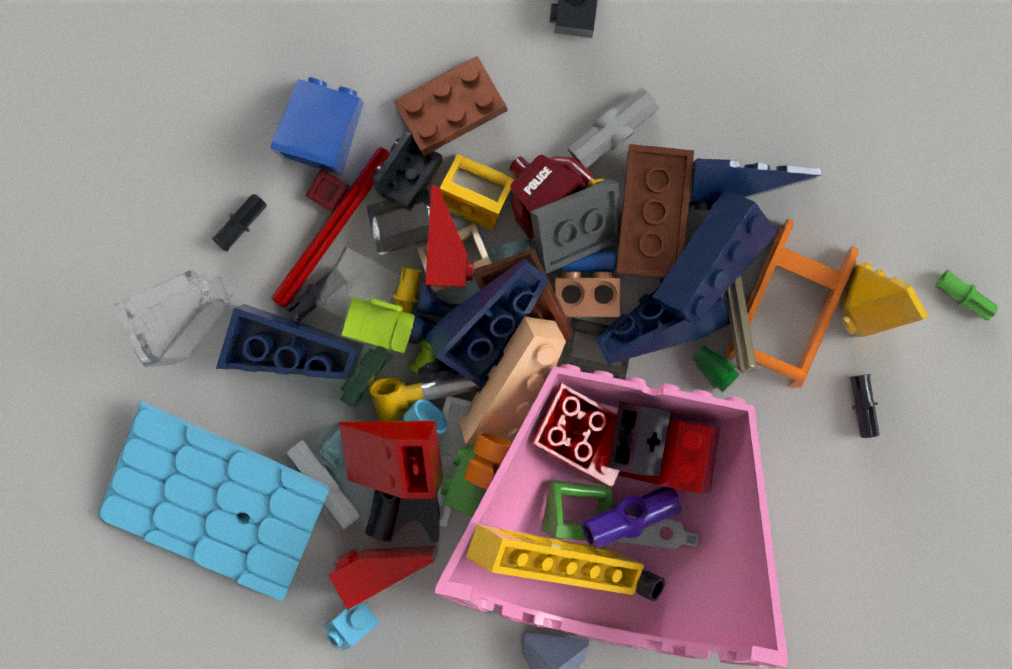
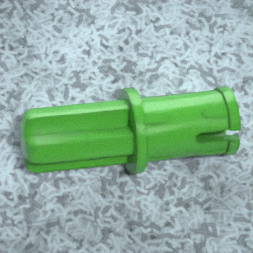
M949 270L945 271L935 284V287L957 300L958 306H966L984 320H990L998 311L997 304L976 291L977 287L974 284L969 286Z

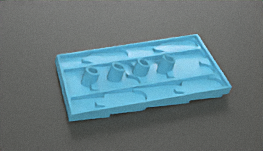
M140 400L98 511V517L111 525L143 537L147 542L195 561L200 566L232 578L238 584L283 602L323 503L328 495L329 486Z

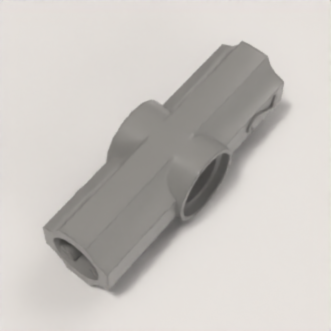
M641 87L616 109L613 107L603 114L592 125V129L571 144L568 151L573 158L588 168L610 149L614 150L634 133L633 130L652 116L659 107L650 93Z
M305 439L281 456L289 468L329 486V492L321 511L338 533L361 516L351 500L342 491V484L335 473L327 465L324 466Z

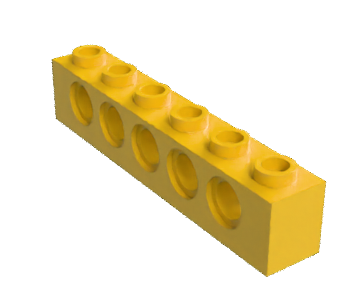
M480 524L476 526L466 555L468 559L492 573L634 595L638 579L644 567V564L616 550L594 549L589 545Z

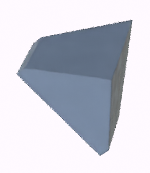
M525 632L522 654L531 669H577L585 661L589 640Z

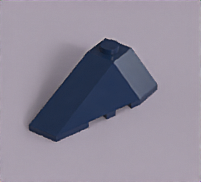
M697 158L693 162L689 205H695L696 211H710L724 189L749 198L813 180L821 176L822 169L784 165L777 166L776 170H770L768 163L746 164L744 168H741L740 161Z
M525 258L448 312L426 335L435 357L481 388L489 380L488 374L493 366H497L504 356L503 350L521 321L534 308L548 281V277Z
M656 289L650 295L644 294L638 300L640 304L629 314H622L597 336L595 341L606 362L611 364L704 338L730 324L722 298L720 297L700 321L693 325L665 311L652 297L657 291Z

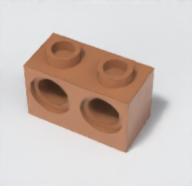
M561 272V278L554 279V292L566 317H620V278H612V272H593V278H580V272ZM567 286H574L579 290V300L574 304L566 303L562 298V290ZM598 286H606L611 291V299L607 304H601L595 300L594 291Z

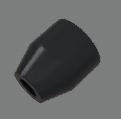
M642 570L635 591L642 597L654 602L660 597L664 589L665 579L651 571Z

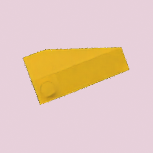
M868 262L859 263L854 266L841 306V311L844 315L842 323L851 335L855 334L856 337H866L917 322L929 316L911 285L896 277L888 279L885 272L881 269L873 272V267Z

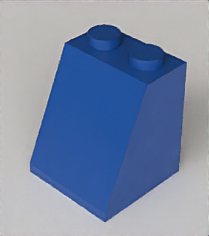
M312 77L308 78V82L298 79L270 149L282 158L342 175L364 103L360 97H357L358 92L342 86H339L338 91L326 87V82Z

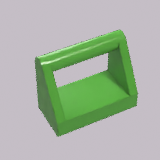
M551 481L541 531L555 538L586 541L581 527L582 522L563 520L561 495L599 499L596 513L598 515L613 509L611 488Z

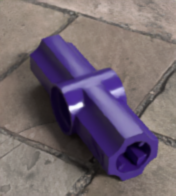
M662 487L641 497L627 496L622 499L619 506L582 521L581 527L589 546L598 549L623 537H638L642 534L644 528L680 513L682 505L679 495L674 488ZM627 515L635 516L636 519L630 518Z

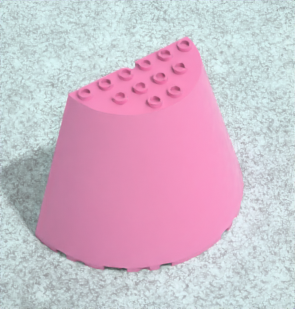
M562 364L561 367L553 366L436 585L435 594L443 599H451L450 602L463 605L479 612L487 613V611H493L495 607L499 608L498 614L502 618L543 629L546 627L557 630L560 633L640 650L642 648L657 651V653L697 660L710 659L711 653L718 654V659L724 664L763 668V665L769 668H786L788 656L754 405L746 404L744 399L738 397H726L725 400L714 398L712 393L702 390H694L692 393L679 391V387L672 384H660L659 389L646 386V381L641 378L628 377L626 380L613 378V374L606 371H594L591 374L581 372L579 367L570 364ZM560 383L616 415L619 402H626L670 410L669 419L720 428L710 493L701 494L675 489L679 495L682 510L680 513L669 517V519L682 523L685 531L700 535L697 547L682 544L677 549L619 542L609 543L600 547L619 551L644 564L643 570L651 571L665 579L664 589L660 597L654 602L637 594L636 591L634 595L492 573L466 557L477 524L589 545L587 541L555 538L541 531L551 481L609 487L593 483L569 470L532 444V440ZM617 476L613 486L610 487L613 505L627 496L641 497L664 486ZM561 495L563 520L582 522L596 516L599 499ZM663 527L661 535L665 539H670L673 536V531L669 527Z

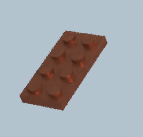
M629 144L616 274L665 279L683 252L694 150Z

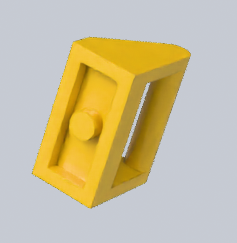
M457 154L440 186V192L450 213L493 231L511 192L510 185L515 178L461 154ZM461 168L504 187L498 202L453 183L458 169Z

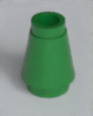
M706 346L692 359L713 389L718 388L722 393L740 375L735 370V365L709 350Z

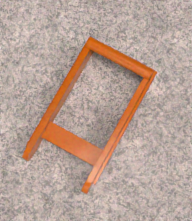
M787 218L776 234L746 303L749 324H751L776 266L830 289L797 367L754 349L756 364L791 378L788 386L801 388L856 264L859 249L853 246L849 248L838 271L784 248L794 224L793 220ZM731 338L724 354L725 359L730 361L735 357L733 338Z

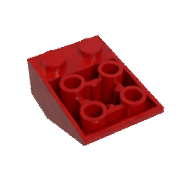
M560 383L532 440V444L569 470L593 483L612 487L620 471L608 467L617 415Z
M436 421L339 422L348 481L403 499H436L443 480Z

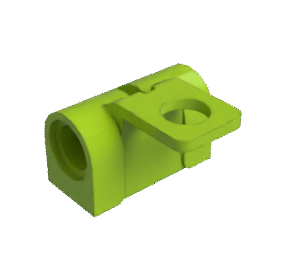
M352 297L341 335L405 354L415 315L403 312V307L384 301L369 298L366 301Z

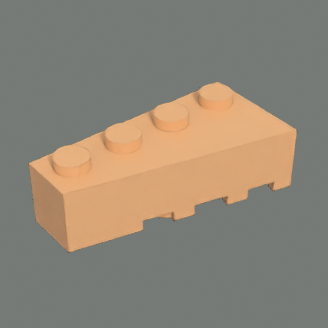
M531 317L523 318L503 350L504 356L497 366H493L488 374L489 380L482 391H478L472 400L473 405L467 415L463 414L458 422L467 445H475L479 432L494 434L512 442L514 441L553 366L557 367L563 350L565 339L555 321Z

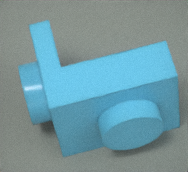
M362 602L349 610L347 608L344 609L323 627L327 631L326 637L335 648L340 647L344 651L353 647L379 621L366 604Z

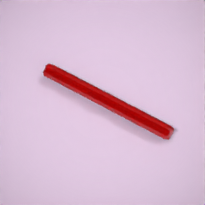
M383 147L377 148L272 295V300L276 304L285 308L291 302L373 187V174L380 164H384L390 155L389 151Z

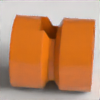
M479 432L473 449L476 458L469 460L464 478L478 487L488 489L513 442L494 434Z

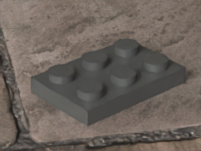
M610 178L531 211L536 254L546 274L619 242L622 214L617 181Z

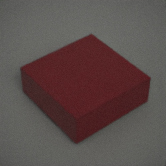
M320 169L305 196L332 212L345 195L349 185Z

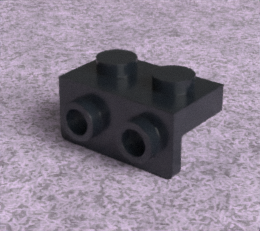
M405 131L402 137L396 139L393 143L390 155L384 164H380L376 168L372 182L379 196L411 211L444 160L442 155L435 151L423 156L412 136L413 134Z

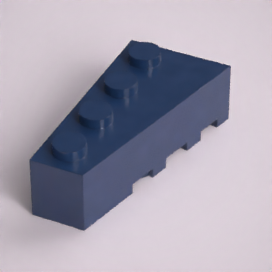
M724 189L652 297L665 311L696 325L777 234L776 230L755 201Z
M243 304L234 307L216 369H239L250 372L263 371L285 375L298 374L310 377L348 380L355 374L364 344Z

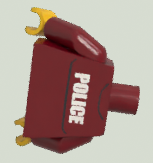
M541 154L529 163L523 157H517L509 167V171L517 177L510 185V188L515 193L511 200L515 221L529 239H534L531 211L587 188L586 185L589 188L605 180H595L593 173L575 158L562 156L548 158Z

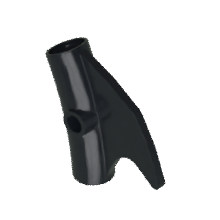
M374 489L371 512L365 530L366 535L378 540L392 542L393 537L402 527L411 521H417L423 525L433 543L439 541L440 511L438 495L436 499H403Z

